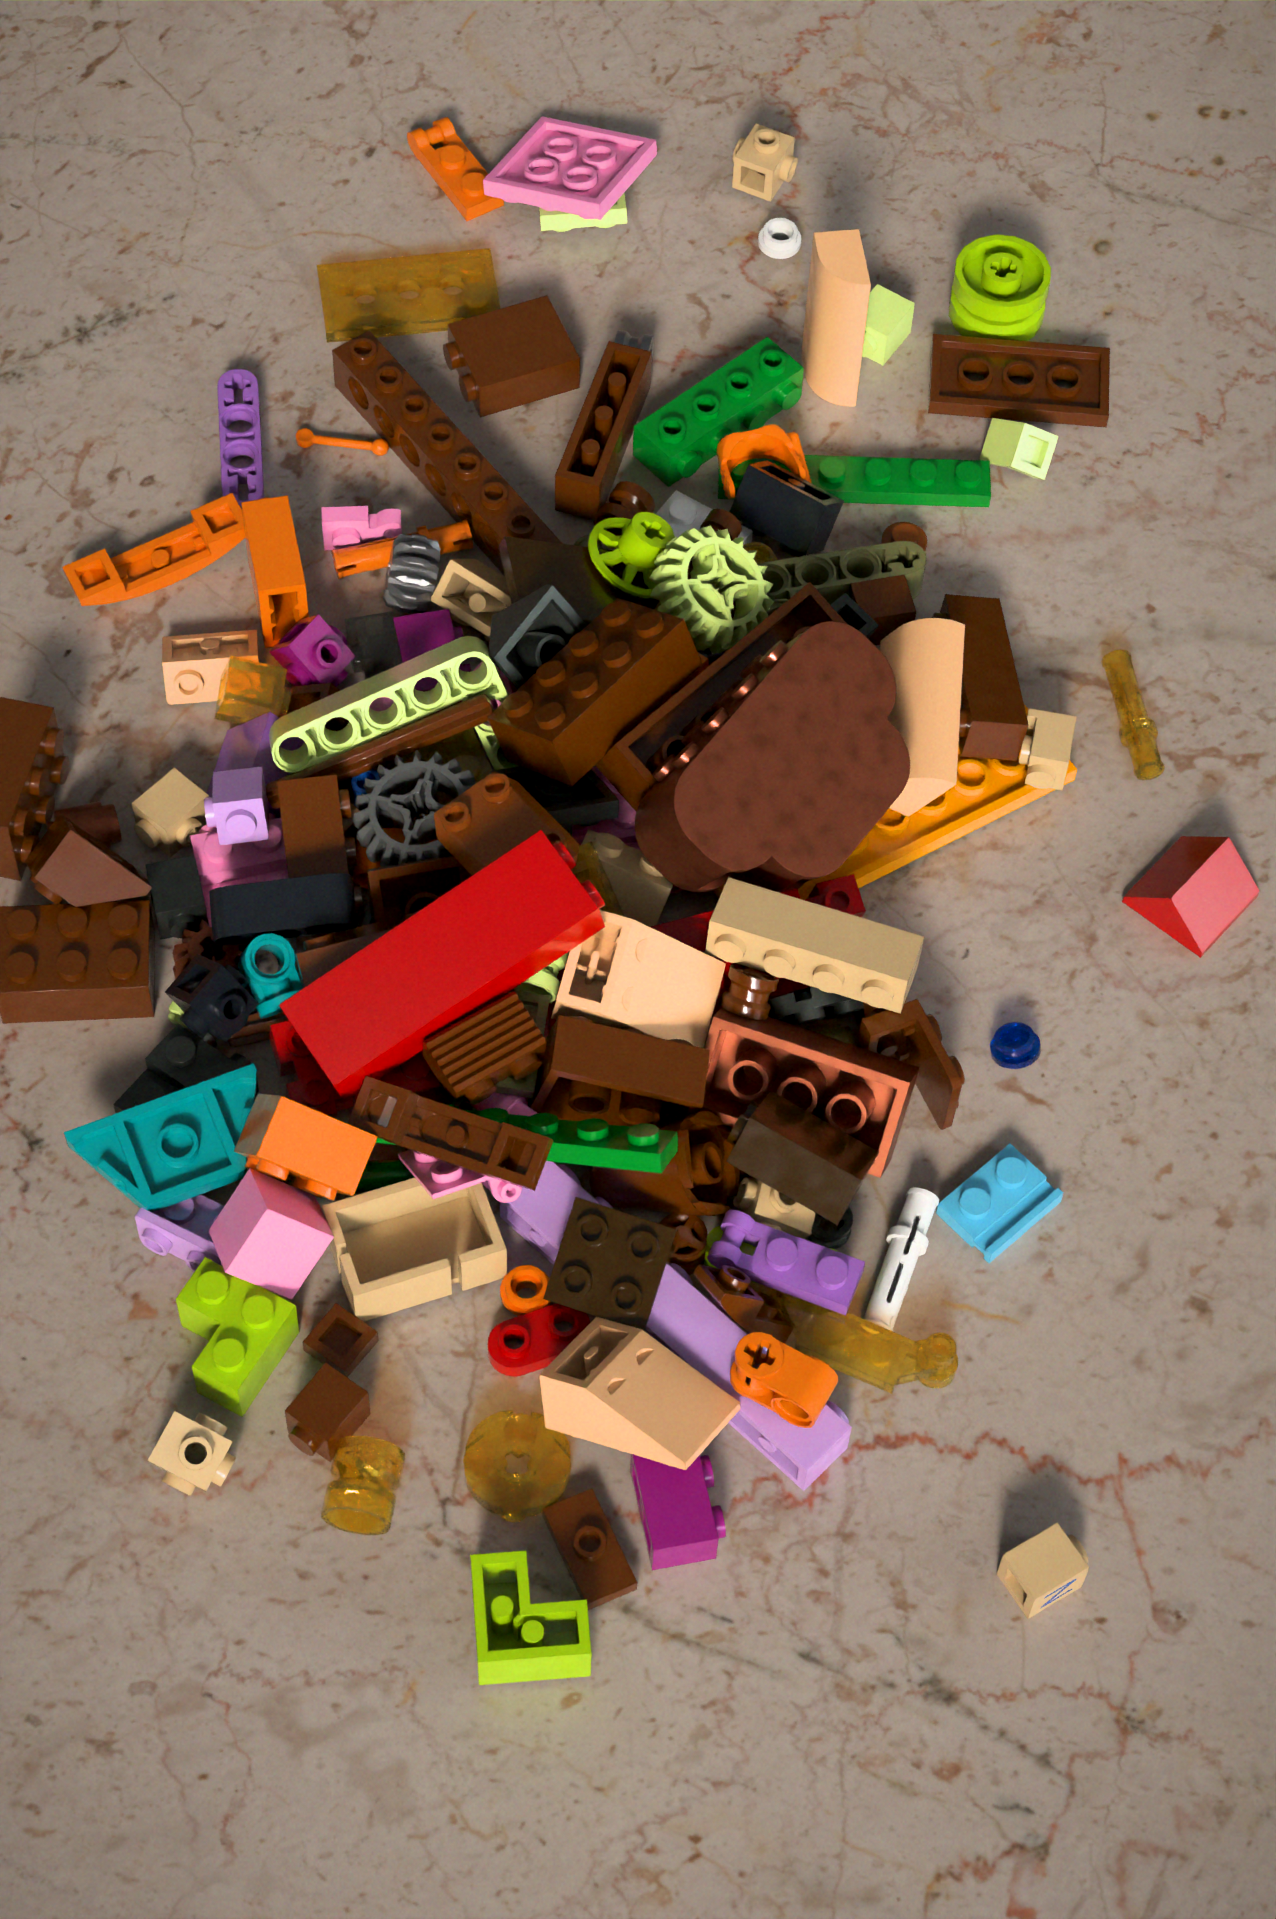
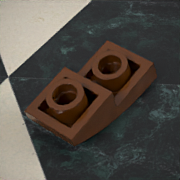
M697 1265L694 1275L735 1322L751 1333L763 1332L786 1343L794 1327L778 1311L780 1305L775 1299L767 1294L755 1291L749 1285L751 1282L750 1278L733 1266L723 1265L721 1269Z

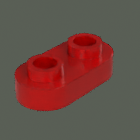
M556 1303L505 1320L496 1325L488 1337L489 1361L499 1373L512 1377L522 1376L545 1368L590 1324L589 1317L585 1312ZM561 1321H567L573 1325V1328L562 1332L557 1330L555 1325ZM511 1338H517L523 1342V1345L512 1349L507 1347L505 1342Z

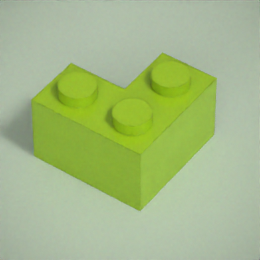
M204 1257L176 1298L181 1326L209 1341L192 1365L196 1390L200 1395L243 1417L299 1334L296 1305L261 1286L225 1273L223 1266Z
M526 1550L470 1555L479 1685L591 1676L592 1653L587 1599L530 1604Z

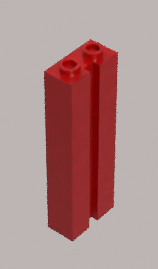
M538 831L279 1004L285 1016L344 1102L360 1092L365 1076L379 1080L422 1051L424 1040L495 1002L605 928L599 910L605 906L601 895L589 879L580 883L571 869L576 867V863L560 840L551 844L543 831Z

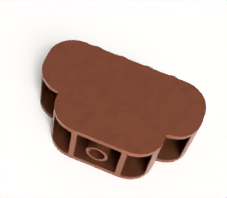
M833 621L816 624L787 644L780 640L763 657L760 654L755 657L740 673L739 676L743 681L735 689L730 687L711 706L715 713L706 723L703 720L700 721L683 738L681 742L686 747L677 756L674 754L670 755L652 774L657 782L643 797L637 808L635 835L646 859L675 886L691 892H707L726 884L729 877L779 893L799 889L804 883L812 879L824 877L837 870L904 790L910 774L909 752L899 731L887 720L896 699V681L893 670L885 656L865 635L850 625Z

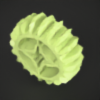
M711 525L702 527L699 530L695 528L689 529L678 538L675 537L666 544L665 550L658 554L654 561L657 568L652 571V575L649 577L657 586L652 589L650 597L661 602L657 611L684 619L697 651H704L709 648L712 654L722 653L725 650L728 651L768 617L766 611L774 603L766 595L773 586V583L764 580L762 577L768 566H758L754 560L757 550L747 552L743 548V537L735 538L731 541L728 529L718 530L716 533ZM692 561L693 570L690 572L691 579H688L689 562ZM733 601H735V613L732 620L730 610L734 608Z

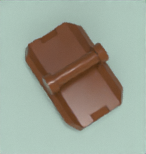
M496 771L487 775L434 813L437 839L467 870L469 877L540 830L543 831L551 844L560 840L577 864L580 844L519 782Z

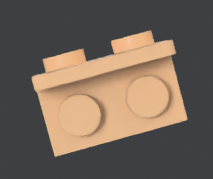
M257 629L162 637V666L168 704L261 697L262 688Z

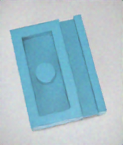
M1010 1143L938 1203L936 1214L972 1248L975 1246L984 1254L983 1259L990 1263L1061 1202L1064 1192L1059 1188L1055 1190L1046 1181L1047 1177Z

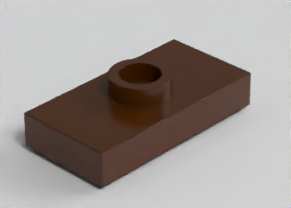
M592 1488L542 1509L543 1519L581 1600L587 1599L588 1610L637 1590L638 1582Z

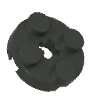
M815 987L795 995L790 993L768 1000L771 1006L768 1017L795 1025V1022L796 1024L805 1023V1027L834 1020L832 1010H834L835 1016H841L864 1009L863 1002L835 993H827Z

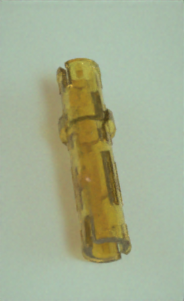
M1114 650L1107 653L1102 658L1101 663L1105 669L1112 698L1121 723L1119 737L1122 745L1129 750L1134 767V775L1139 780H1151L1160 776L1165 769L1155 740L1158 730L1155 722L1148 717L1142 692L1133 668L1131 654L1127 650Z

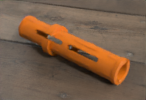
M467 519L430 529L423 525L416 527V532L407 534L427 536L428 539L438 541L441 548L440 555L473 549V541L470 540L472 534ZM398 536L331 550L338 579L388 567L393 541Z

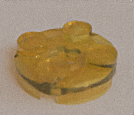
M513 1410L494 1413L481 1421L469 1435L463 1458L466 1486L476 1502L489 1512L500 1515L505 1521L520 1522L526 1517L542 1513L543 1508L558 1502L566 1491L567 1484L571 1478L569 1442L564 1433L545 1428L543 1414L532 1411L531 1415L523 1413L513 1414ZM513 1454L514 1457L521 1458L527 1455L530 1458L527 1463L528 1471L522 1474L507 1472L508 1462L506 1456Z

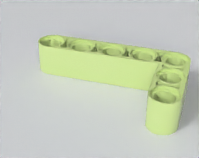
M460 637L282 716L273 723L269 732L273 761L278 768L285 772L296 773L457 702L468 700L480 694H486L489 699H496L503 703L509 692L497 666L489 656V649L486 644L477 637ZM477 657L483 660L480 667L475 671L465 672L459 669L462 661L467 658ZM432 677L438 680L436 686L430 691L423 692L414 688L417 681L422 678ZM380 697H388L394 701L391 707L384 711H374L369 708L372 701ZM343 717L349 720L347 726L342 730L332 731L325 728L327 721L332 718ZM489 721L475 726L476 732L495 770L518 767V765L508 762L505 755L498 752L500 744ZM290 737H299L304 740V744L297 750L290 751L280 747L282 741Z

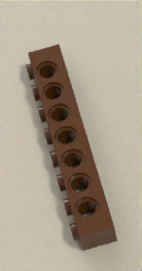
M370 330L332 350L335 387L376 433L388 442L392 451L456 522L467 519L472 534L471 539L504 576L498 549L504 536L563 544Z

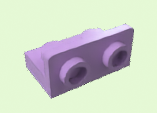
M200 1194L155 1212L140 1208L134 1216L141 1242L154 1253L162 1256L170 1253L184 1260L186 1265L194 1272L204 1257L222 1266L208 1230L224 1208L223 1205Z

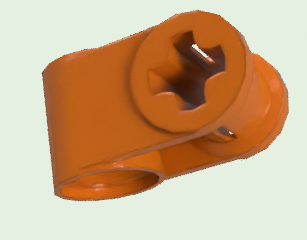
M752 1332L738 1342L734 1354L735 1360L729 1373L730 1383L741 1396L757 1402L777 1413L787 1422L803 1428H811L815 1424L839 1381L836 1372L822 1360L805 1355L775 1339L772 1335L763 1332ZM763 1347L767 1348L766 1354L762 1353ZM755 1363L761 1364L758 1369L753 1368ZM747 1377L751 1379L750 1384L746 1383Z

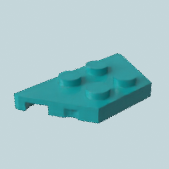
M253 1063L66 1131L64 1136L67 1145L135 1205L150 1212H155L241 1180L247 1173L245 1164L248 1157L238 1154L234 1150L255 1102L258 1079L257 1069Z

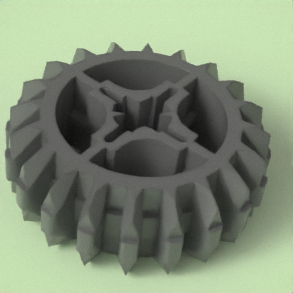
M416 750L413 755V762L405 763L404 759L396 754L394 759L395 768L389 770L387 767L379 764L377 773L380 780L365 778L364 788L367 794L357 795L355 803L360 811L354 813L353 816L355 827L359 829L356 835L360 846L367 848L366 855L368 859L373 863L380 861V866L385 867L451 856L452 854L438 839L430 842L437 838L434 813L445 806L439 803L437 792L438 790L455 799L475 785L474 774L470 770L461 772L460 763L455 758L444 765L442 755L438 754L437 751L428 762L424 761L422 754ZM428 809L429 815L425 816L424 814H426V811ZM417 817L419 820H416L414 824L413 818ZM384 821L393 822L395 828L402 829L405 837L404 843L392 839L383 831Z

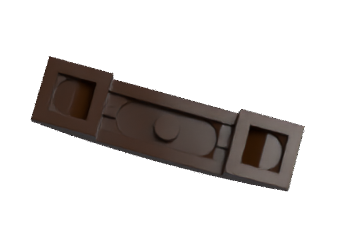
M365 1076L347 1123L390 1143L533 1191L536 1189L554 1141L549 1137L505 1122L499 1123L368 1076Z

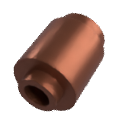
M98 801L54 811L55 820L60 813L110 849L112 843L122 841L119 821L113 803L102 805ZM54 821L46 822L47 831Z

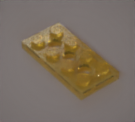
M490 248L317 265L327 343L349 341L369 330L376 338L448 331L447 324L501 309ZM448 287H457L463 291L459 294L450 295L446 294L443 290ZM406 291H413L418 293L419 296L413 299H405L400 294ZM364 295L375 298L370 303H360L355 299Z

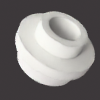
M774 218L769 220L759 232L758 245L760 250L769 257L776 259L789 258L799 251L801 247V234L795 223L791 220Z

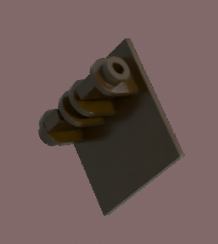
M575 1197L543 1299L645 1331L666 1264H670L674 1253L675 1245L673 1241L677 1229Z

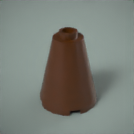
M709 1111L693 1112L659 1129L677 1131L678 1152L662 1173L594 1166L589 1178L590 1188L595 1197L603 1198L614 1209L715 1216L726 1213L731 1208V1206H725L728 1197L737 1196L739 1190V1169L726 1162L734 1145L727 1142V1138H722L716 1126L723 1125L724 1123L718 1116Z

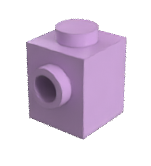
M262 767L213 772L212 797L204 798V808L207 826H216L219 844L228 845L269 840V805Z

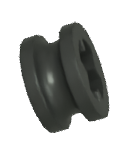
M848 1207L839 1221L838 1230L836 1231L833 1226H830V1231L821 1229L820 1217L822 1216L816 1213L811 1235L807 1237L808 1240L831 1249L842 1247L851 1235L853 1214L850 1207Z

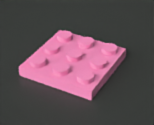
M541 117L483 179L484 195L501 198L509 203L519 202L538 206L546 211L557 210L579 215L584 219L601 220L656 157V140Z

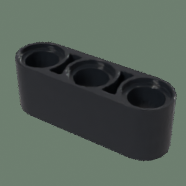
M331 873L225 886L209 891L213 943L246 944L261 934L269 933L280 935L287 939L343 932L357 927L353 876L350 874Z

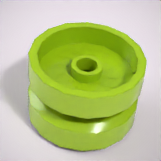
M998 234L977 238L964 246L956 258L949 301V317L955 330L962 336L1018 341H1028L1033 338L1043 323L1045 303L1050 287L1051 267L1045 254L1032 243L1021 238Z

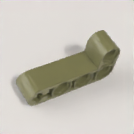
M896 541L758 564V566H768L762 577L764 580L773 583V586L766 595L774 603L766 612L768 616L771 615L809 582L831 605L844 593L849 596L850 583L905 575L912 599H915L922 590L926 553L917 543Z

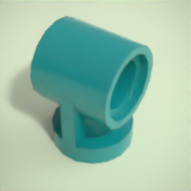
M273 933L261 934L253 939L240 954L238 961V970L249 981L250 993L259 1003L256 1009L260 1019L282 1013L283 1011L279 1004L303 989L295 967L296 959L293 947L285 938ZM265 950L275 955L278 960V971L275 974L261 972L255 965L254 957L256 952Z

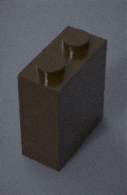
M772 1091L769 1092L761 1104L753 1100L751 1101L745 1113L741 1114L726 1140L734 1145L726 1162L838 1225L880 1153Z

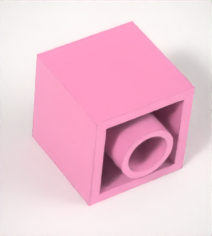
M249 1168L208 1230L225 1273L261 1286L291 1300L334 1238L314 1195Z

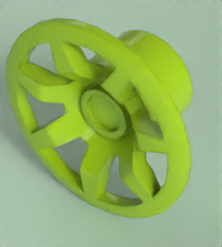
M639 512L632 520L615 517L600 521L589 534L588 550L596 568L614 586L634 596L652 598L650 597L652 589L657 586L649 579L652 571L657 568L654 561L658 554L665 550L666 544L675 536L671 526L662 517L650 512ZM622 528V535L616 536L606 530ZM599 539L608 548L617 549L599 554L597 540ZM623 562L626 567L622 579L612 573L607 566H614ZM637 571L643 573L644 583L650 589L631 585Z

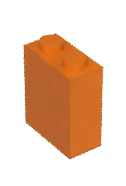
M288 495L273 498L263 497L253 501L241 502L248 563L264 648L274 647L299 620L309 617L306 584Z

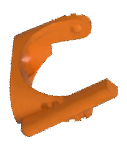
M771 424L754 430L729 434L718 443V463L722 476L723 490L728 499L735 498V487L730 476L731 471L740 463L755 458L776 460L787 466L796 476L812 483L799 435L796 432L786 433L779 425Z

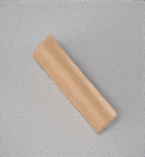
M859 229L813 233L801 352L806 381L813 392L830 403L849 407L856 406L871 287Z
M943 618L913 620L901 625L880 641V651L888 660L896 681L895 704L887 720L903 737L910 757L908 782L902 793L890 806V809L908 817L955 786L957 782L965 624Z

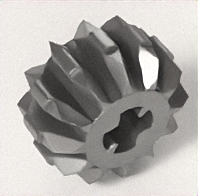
M400 534L393 541L383 590V600L387 607L409 614L413 612L424 613L430 607L441 557V548L438 541L418 534Z

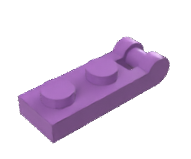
M728 1210L720 1226L723 1235L720 1241L713 1243L707 1256L708 1261L713 1266L719 1269L723 1265L733 1266L744 1272L753 1282L846 1316L863 1274L865 1261L758 1223L742 1211ZM742 1242L756 1246L753 1256L741 1252L740 1246Z

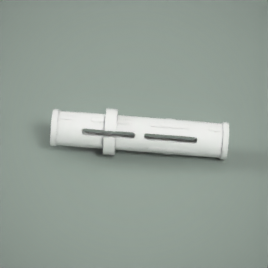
M914 1187L907 1191L906 1201L896 1226L891 1227L888 1232L886 1241L889 1244V1248L877 1277L865 1316L859 1326L860 1330L870 1337L880 1340H889L892 1337L893 1327L904 1296L907 1293L917 1259L920 1255L925 1254L929 1240L926 1234L935 1208L938 1206L939 1198L926 1189Z

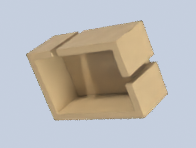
M411 1178L322 1205L323 1214L334 1235L329 1246L338 1272L342 1276V1284L352 1313L363 1322L451 1295L452 1284L458 1282L462 1291L503 1279L507 1275V1249L482 1183L432 1199L417 1179Z

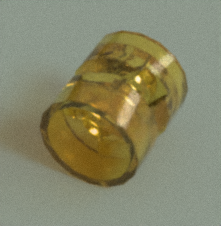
M347 1436L338 1440L331 1465V1475L336 1480L331 1481L327 1485L321 1518L327 1524L353 1534L380 1535L387 1533L391 1529L396 1506V1496L391 1491L396 1490L400 1486L406 1459L405 1452L391 1442L375 1437Z

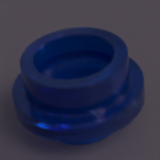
M1011 1022L1004 1024L995 1032L990 1043L991 1057L995 1063L1004 1068H1025L1039 1058L1041 1053L1040 1039L1032 1028L1024 1023Z

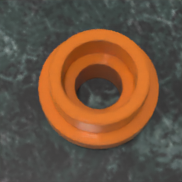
M521 1265L514 1268L505 1275L501 1282L500 1297L503 1305L508 1311L517 1316L549 1306L551 1301L543 1298L550 1278L544 1271L532 1265ZM523 1288H530L535 1291L536 1295L532 1298H521L517 1293Z

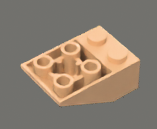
M600 910L605 928L570 950L551 1018L556 1020L558 1015L567 1017L583 1016L592 1020L593 1023L614 1028H635L644 1035L665 1040L682 1039L690 1042L693 1046L704 1048L726 963L634 919Z
M596 1317L539 1374L545 1428L686 1470L740 1410L739 1401L644 1330Z

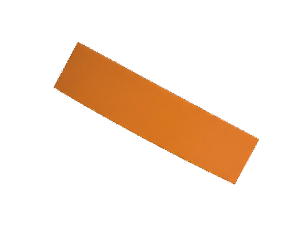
M233 493L191 510L192 523L110 558L104 548L63 566V571L81 606L110 604L143 596L183 580L225 555L245 538L242 509Z

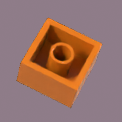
M258 1093L234 1152L248 1157L245 1167L248 1169L251 1168L272 1178L276 1177L286 1181L289 1174L296 1177L292 1185L293 1187L316 1197H324L334 1201L337 1193L354 1196L378 1136L283 1096Z

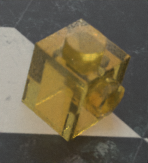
M230 656L220 678L214 719L240 725L270 711L277 717L279 715H286L292 693L291 688L284 687L287 669Z

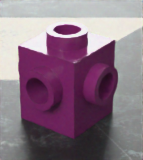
M319 614L299 620L269 651L284 668L283 674L293 686L332 683L337 687L348 675L345 668L356 657L347 647L348 642L343 633L336 627L328 625Z

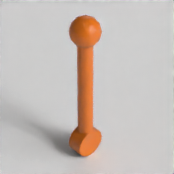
M302 428L296 433V443L302 448H308L313 444L370 450L378 456L387 454L389 450L388 442L382 438L372 442L314 435L307 428Z

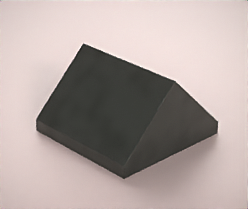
M546 584L492 616L489 656L513 685L519 689L536 673L541 665L554 657L587 624L553 585Z

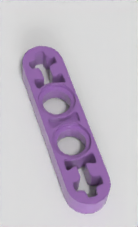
M233 369L222 374L217 385L222 496L233 493L242 509L241 502L265 497L260 399L256 377L245 369ZM235 389H243V404H235ZM239 420L252 424L250 429L244 432H234L228 428L231 423ZM240 455L249 456L254 460L252 464L246 467H235L230 463L234 457ZM238 484H247V500H239Z

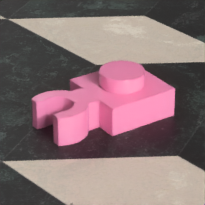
M368 506L321 507L324 551L347 548L402 534L401 510L384 509L377 514H368Z

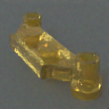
M771 1290L770 1297L775 1299L780 1305L778 1311L794 1327L792 1332L797 1339L795 1349L805 1355L822 1360L835 1370L891 1394L896 1385L919 1380L926 1387L939 1389L948 1386L955 1378L958 1367L956 1343L948 1334L938 1332L930 1335L927 1339L914 1341L847 1312L845 1316L778 1290Z

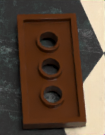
M933 334L928 413L1106 428L1109 418L1110 348ZM979 373L985 379L982 381H972L966 378L965 374ZM1021 376L1026 378L1029 383L1019 385L1011 382L1009 378ZM1056 380H1067L1071 382L1073 387L1061 388L1053 382Z

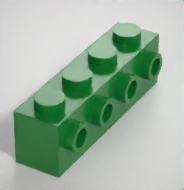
M766 337L634 425L633 456L668 487L683 477L688 478L692 476L702 464L717 455V446L722 438L732 433L758 429L780 411L792 408L801 398L804 367L769 337Z

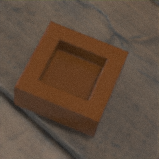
M335 1303L304 1339L303 1349L322 1364L326 1362L348 1378L379 1341L378 1332Z

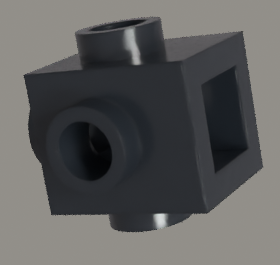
M199 954L194 957L165 991L184 1012L180 1020L192 1032L201 1038L210 1033L225 1042L245 1026L249 1015L259 1005L246 990L250 984L249 981L238 970L228 964L224 967Z

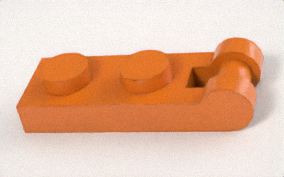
M448 117L434 121L433 127L426 130L419 127L407 133V141L414 155L466 221L504 206L503 199L484 195L483 179L488 173L456 134L454 126ZM437 143L442 145V147L436 150L432 147Z

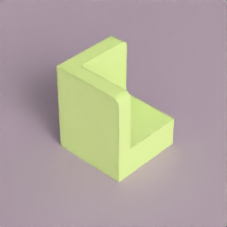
M992 418L980 460H989L990 465L1007 467L1027 476L1045 480L1059 436L1027 423Z

